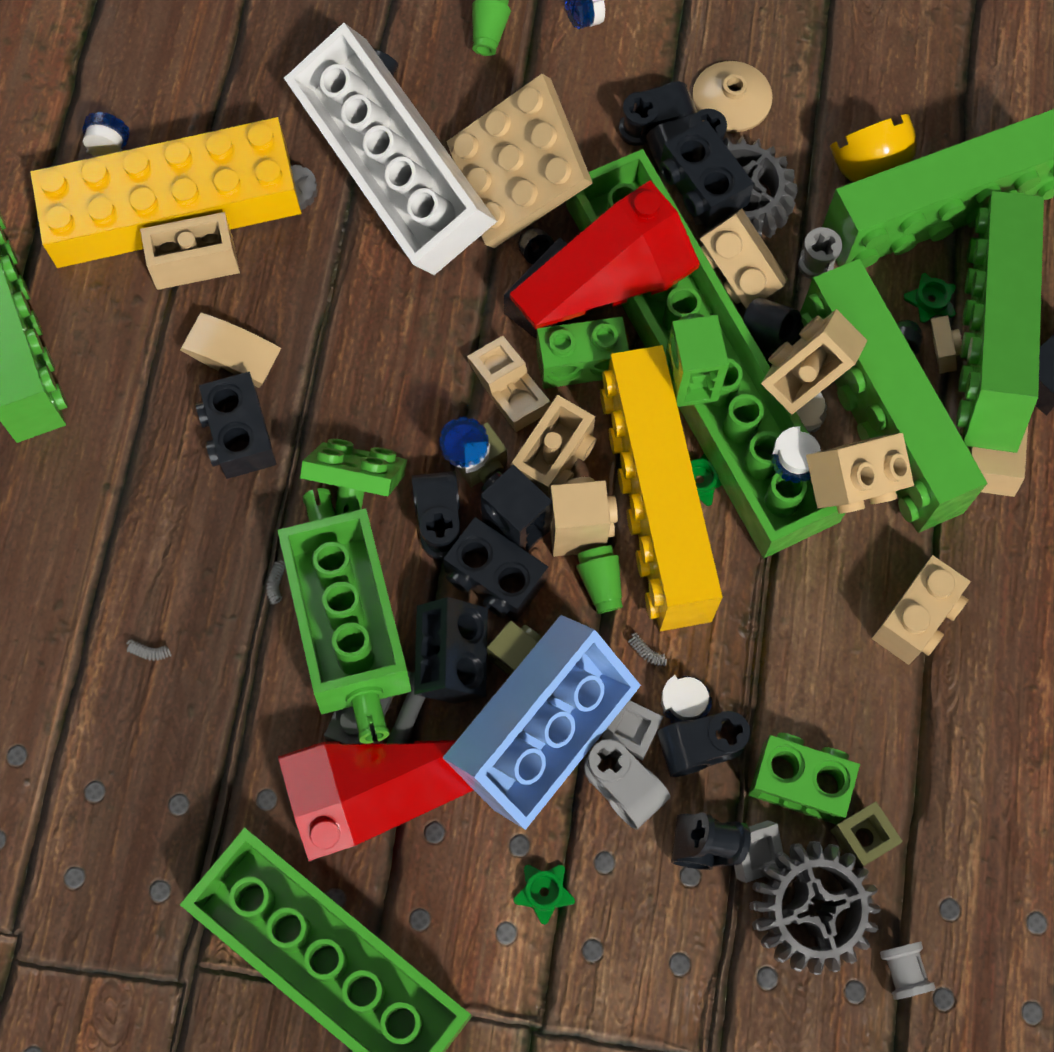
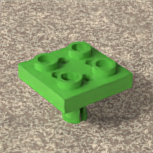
M328 439L327 443L322 442L302 461L300 479L339 486L334 511L336 516L361 510L364 492L389 496L405 476L407 459L396 457V452L390 449L374 447L369 452L353 448L354 444L347 440Z

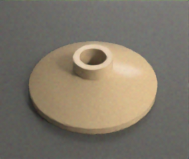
M737 61L719 62L706 68L696 79L692 93V100L697 112L708 108L721 112L727 121L726 132L730 133L744 132L758 126L767 117L773 99L772 89L766 77L753 66ZM729 88H736L739 91H732Z

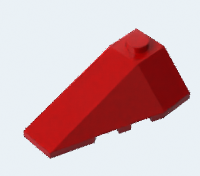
M649 180L616 202L510 293V299L532 326L538 329L585 315L587 310L610 303L616 306L626 303L627 298L647 292L653 295L666 291L697 270L700 262L678 211L652 181Z
M457 740L415 741L413 744H384V741H373L371 744H340V741H326L278 756L294 819L308 861L356 846L474 791L443 759L444 755Z

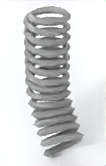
M282 560L274 562L275 565H273L268 577L269 579H267L269 583H266V593H268L267 596H269L268 599H270L271 604H276L282 599L279 592V581H281L284 569H286L285 562Z
M637 633L632 634L634 637L628 643L633 645L632 648L637 650L636 653L639 652L638 655H641V657L645 656L644 660L649 656L647 663L651 660V664L666 666L667 659H665V654L662 655L661 653L653 652V650L651 651Z
M132 639L126 643L129 644L127 652L133 653V655L136 654V656L139 655V657L145 660L148 658L149 661L151 659L155 661L156 658L159 661V658L160 660H162V657L165 659V656L168 658V654L171 657L170 650L166 645L164 647L151 648L144 646V644L141 645V643L135 642Z

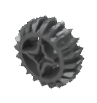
M743 135L738 139L737 144H732L726 137L723 140L724 144L754 182L749 204L742 209L759 235L763 234L771 238L775 234L776 228H782L786 224L788 216L793 212L795 206L794 199L797 194V184L793 183L795 178L794 170L786 169V156L775 158L776 151L774 146L767 150L762 149L760 139L756 140L753 145L746 144ZM759 179L767 185L772 197L766 193L767 189L759 183ZM718 190L715 191V193H717V194H722V193H721L720 191H718ZM698 216L694 217L695 225L703 224ZM724 219L706 228L705 231L707 232L708 230L722 222Z
M810 841L806 851L801 844H792L790 846V858L784 852L775 853L774 861L779 868L778 870L769 865L762 866L761 872L769 881L767 884L755 882L752 888L756 892L763 893L762 902L753 901L749 906L751 910L763 912V917L756 919L752 925L755 930H769L762 938L761 944L768 949L777 946L774 953L775 960L784 963L790 958L791 969L801 972L807 965L810 973L820 975L824 964L829 971H840V957L847 963L853 964L856 962L857 958L853 946L863 950L870 948L868 940L862 935L864 931L875 933L878 930V926L875 923L868 922L869 913H879L881 908L877 904L868 903L867 897L877 893L878 889L875 885H862L869 871L865 867L853 869L856 860L853 854L845 853L840 857L837 845L829 844L823 851L820 842ZM812 867H820L830 872L839 881L843 890L827 892L822 886L821 880L814 877ZM796 876L797 879L793 881L795 886L794 899L791 903L782 907L784 892L788 884ZM811 899L830 901L822 904L821 911L816 910L819 913L818 916L801 914L808 911L809 904H814ZM847 908L845 922L837 934L835 926L836 917ZM804 923L809 930V934L816 937L818 946L805 947L791 936L785 925Z

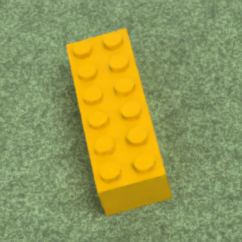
M278 117L30 171L42 245L57 268L144 249L140 232L142 228L225 212L231 230L302 214L288 150Z
M660 345L612 353L610 355L609 369L602 373L604 388L600 389V398L604 414H611L613 428H609L613 454L620 453L622 468H618L620 490L622 494L629 493L631 509H627L629 531L631 535L638 534L640 550L636 551L640 577L647 576L649 582V592L645 593L648 616L650 619L657 618L659 632L710 623L716 614L723 596L664 347Z

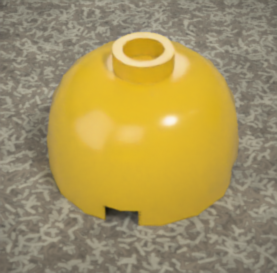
M909 114L901 115L902 124L894 126L890 118L845 136L848 145L839 148L837 141L832 143L830 148L841 173L850 181L856 182L912 161L916 154L917 140Z

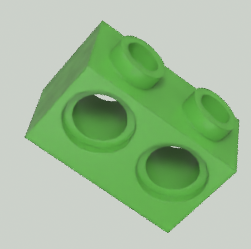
M694 313L685 315L677 321H672L665 355L677 406L682 407L718 401L729 366L718 314L704 316Z
M623 317L537 329L536 353L543 389L603 380L602 373L609 369L610 355L612 353L629 351Z
M778 733L777 737L769 735L763 743L748 796L838 825L847 816L860 764L849 761V755L838 749L823 747L819 751L804 746L805 741L791 734ZM776 758L787 760L793 768V777L790 779L778 777L772 770V760ZM828 773L832 775L837 781V793L829 794L822 791L817 784V774Z

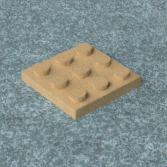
M540 74L446 141L454 162L497 221L482 234L485 245L496 248L593 184L552 80L544 74Z

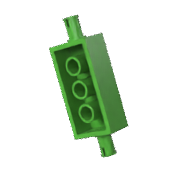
M317 488L320 505L316 503L313 490L308 491L303 496V503L306 506L309 522L278 529L277 531L312 688L320 713L325 714L353 707L359 741L364 744H371L373 739L370 724H374L378 742L389 736L380 699L412 692L367 510L365 508L335 516L331 492L325 488Z

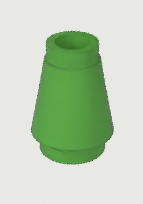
M475 0L472 3V49L475 53L483 56L496 54L497 47L511 14V9L508 6L509 0Z
M612 546L597 547L577 554L580 564L576 568L593 605L596 607L597 614L623 608L619 555H614Z

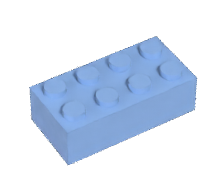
M560 615L448 750L443 759L494 811L526 830L641 685L595 629Z

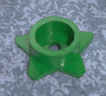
M923 273L920 278L919 288L905 293L904 300L918 308L919 320L923 324L935 315H948L949 318H952L956 312L950 300L956 285L947 284L941 279L931 278L928 274ZM933 296L935 301H929L928 297Z
M703 454L699 459L691 461L695 482L697 476L704 478L702 483L696 482L699 499L706 506H711L714 489L722 486L712 463Z
M525 865L526 886L514 898V903L534 908L541 924H547L555 908L575 903L574 897L563 887L565 867L558 865L548 871H541L531 865ZM547 888L549 894L545 897L541 896L540 889Z

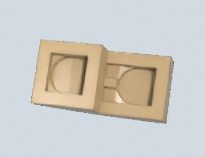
M204 313L199 314L180 351L217 371L221 367L234 375L250 371L254 385L258 388L263 384L281 350L275 344L243 328Z
M504 336L497 338L467 356L468 362L480 382L516 432L543 417L551 402L529 376L526 363Z

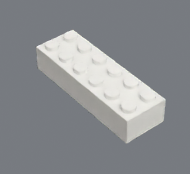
M343 23L284 77L413 265L435 275L497 222L367 39L347 24Z

